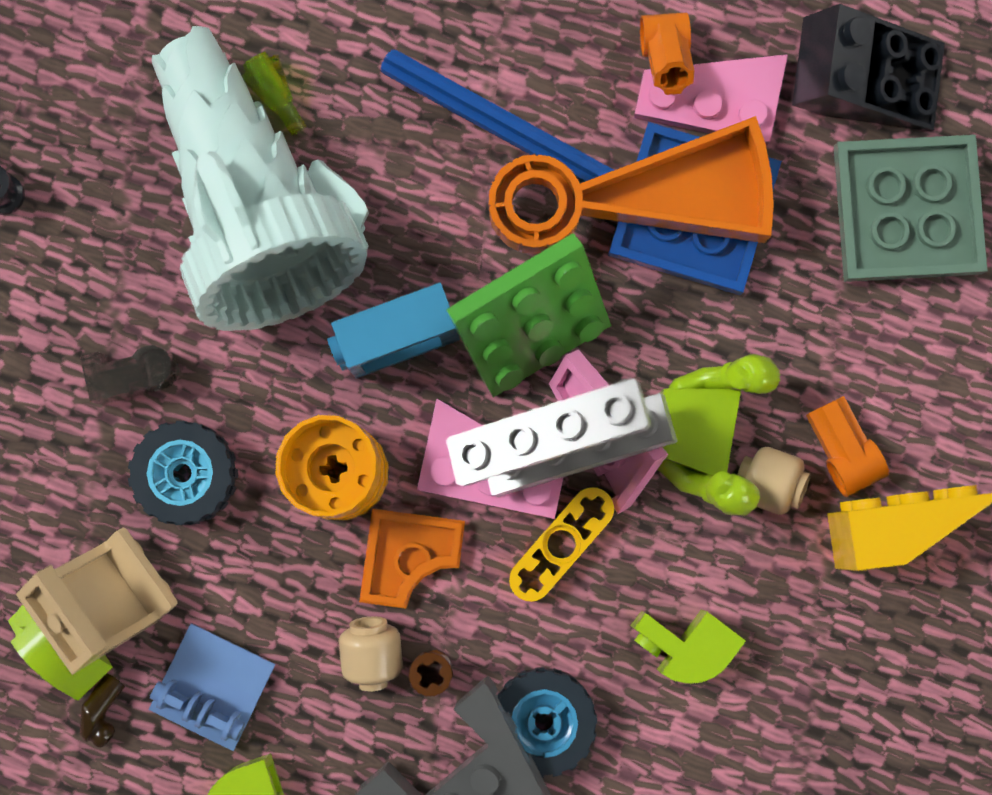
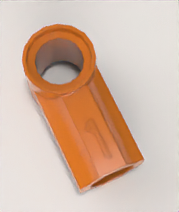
M688 13L641 15V52L643 57L649 58L654 86L662 89L665 95L681 94L688 85L694 84L695 70L690 52L691 27Z
M845 396L806 414L828 457L826 460L828 472L844 497H848L890 475L883 454L871 439L866 438Z

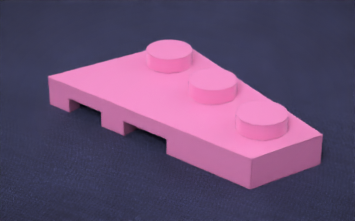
M788 54L693 64L695 70L694 84L688 85L681 94L665 95L662 89L655 87L651 69H646L641 80L634 118L710 134L756 116L765 144L768 146L772 135Z
M579 349L564 356L549 382V386L558 402L609 386ZM662 447L593 468L597 476L605 474L616 495L611 499L617 514L632 506L668 454Z

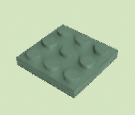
M976 135L837 142L834 145L844 282L982 275L988 271Z

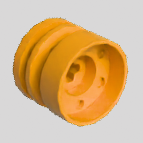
M317 415L299 422L285 435L276 455L275 474L281 492L294 507L312 516L327 520L348 521L366 514L380 501L388 484L389 464L383 447L368 431L340 416ZM335 460L347 466V472L340 474V482L328 476V470L335 468Z

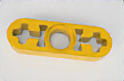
M594 487L586 488L577 493L514 565L510 572L509 583L513 593L518 598L524 601H537L546 596L611 521L614 514V504L608 493ZM599 497L603 501L600 510L604 516L601 520L592 517L583 525L582 528L590 531L587 538L583 540L580 532L574 526L564 523L563 520L570 513L574 521H576L584 512V507L580 504L581 500L586 498L592 501ZM555 531H567L575 540L574 551L566 558H557L548 549V539ZM537 549H540L543 556L549 562L558 565L560 568L554 575L551 574L548 568L543 571L539 576V581L543 584L539 591L530 588L523 592L519 588L522 579L518 573L523 568L528 571L534 570L541 561L532 558V555Z

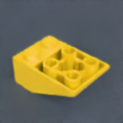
M977 485L933 490L934 500H930L929 491L886 496L887 506H881L880 497L840 502V512L827 513L835 569L859 571L908 564L992 503V493L978 494Z

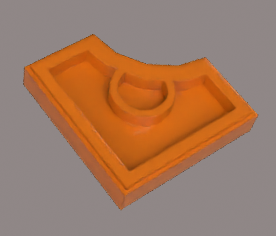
M372 509L359 602L406 609L412 591L425 576L440 569L460 567L466 521Z

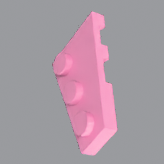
M436 399L417 490L555 519L563 477L500 497L492 496L488 479L467 486H461L456 483L447 439L451 436L482 427L483 425Z

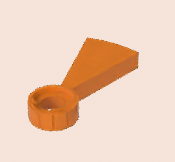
M756 116L583 183H579L573 171L563 162L551 156L523 155L500 169L489 190V217L492 228L497 236H500V239L508 247L532 255L541 253L574 233L581 216L766 243L772 236L774 208L772 173L766 144ZM531 184L543 185L553 192L558 202V209L552 218L540 224L528 223L520 219L514 211L512 200L516 193L524 186Z

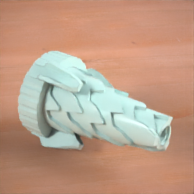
M192 26L191 32L186 36L168 43L161 50L160 54L152 55V65L162 87L165 116L178 148L177 151L172 152V155L182 178L184 194L182 200L194 229L193 235L189 237L190 249L185 252L182 258L183 263L180 265L182 278L197 317L208 327H215L216 330L222 331L253 330L283 323L288 319L304 315L306 312L314 310L328 300L335 298L361 274L368 254V244L363 232L365 230L364 223L369 212L365 202L339 174L330 169L324 161L318 159L312 161L308 172L305 165L297 168L283 132L274 133L263 104L259 101L253 102L236 64H229L225 52L221 50L209 28Z

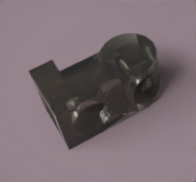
M155 345L144 346L138 349L131 357L111 362L109 361V356L100 352L80 356L90 402L99 405L166 389L177 380L179 374V364L176 358L168 351Z

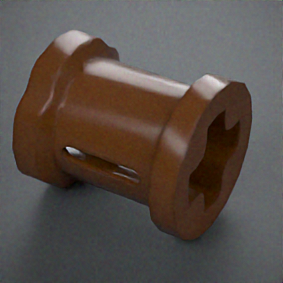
M438 650L420 653L414 659L409 669V680L412 687L424 696H437L443 693L449 687L453 676L450 658ZM433 661L439 662L441 664L439 674L444 679L441 682L433 679L430 684L424 683L422 680L424 671L419 668L420 664L423 663L426 666H430Z

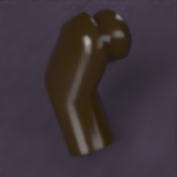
M108 673L104 675L90 693L81 708L80 735L85 742L91 741L96 747L106 746L115 733L113 725L105 721L106 711L125 688L119 680Z

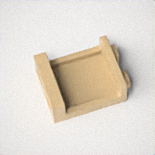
M124 527L114 532L101 545L54 569L50 565L35 573L16 593V596L72 675L156 624L178 604L168 583L160 577L145 556L141 545L133 539Z

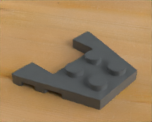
M488 675L458 700L454 711L486 744L425 795H551L531 754H526L515 732L516 725L509 711L505 713L496 695L498 689ZM389 761L362 783L355 795H421Z

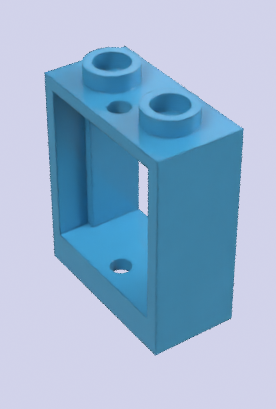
M441 282L332 322L331 325L335 336L327 338L337 366L340 365L342 371L348 369L357 379L459 341V334L446 311L450 306Z

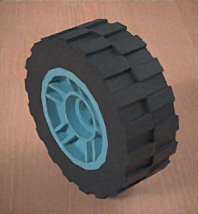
M176 421L173 424L164 423L159 425V428L155 431L150 430L143 436V441L135 446L133 450L135 452L132 460H129L128 469H130L129 487H132L134 492L132 496L136 503L143 506V511L149 516L158 518V521L163 523L195 525L200 524L204 520L212 519L216 516L215 513L219 510H224L229 504L227 502L229 497L234 495L236 489L234 486L235 479L238 478V469L235 468L234 462L236 457L234 452L228 448L229 444L227 441L220 437L216 431L195 422ZM184 464L188 465L192 472L190 479L186 482L180 481L173 474L174 471H179Z

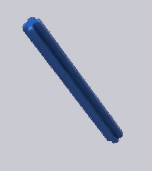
M397 50L388 52L382 62L380 70L384 75L529 155L551 156L563 162L573 171L580 183L614 171V169Z

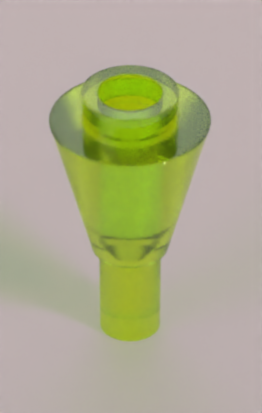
M265 51L243 64L246 72L241 75L246 85L270 109L278 113L291 136L304 130L307 126L292 103L293 98L279 55L269 57Z

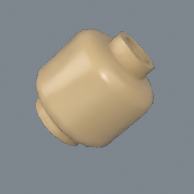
M771 447L760 448L754 458L745 456L737 474L750 480L759 489L760 500L757 507L778 515L787 513L791 507L799 509L811 476L810 473L804 471L805 465L800 457Z
M369 616L355 619L349 623V628L340 635L339 651L343 677L351 683L359 684L361 690H382L388 686V681L396 678L402 671L401 636L398 629L388 624L385 618Z

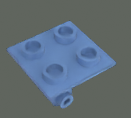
M191 623L163 681L157 682L150 695V699L153 701L149 710L234 751L276 664Z

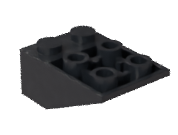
M837 4L803 17L792 106L826 117L934 131L945 43L843 4Z

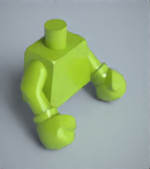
M750 354L734 362H727L723 366L704 367L675 378L669 385V388L663 389L660 392L666 398L678 442L662 447L668 455L658 468V471L681 492L702 497L706 503L713 504L727 515H748L757 507L760 500L759 489L754 483L742 476L727 473L741 390L756 394H767L775 390L780 382V370L774 361L765 356Z

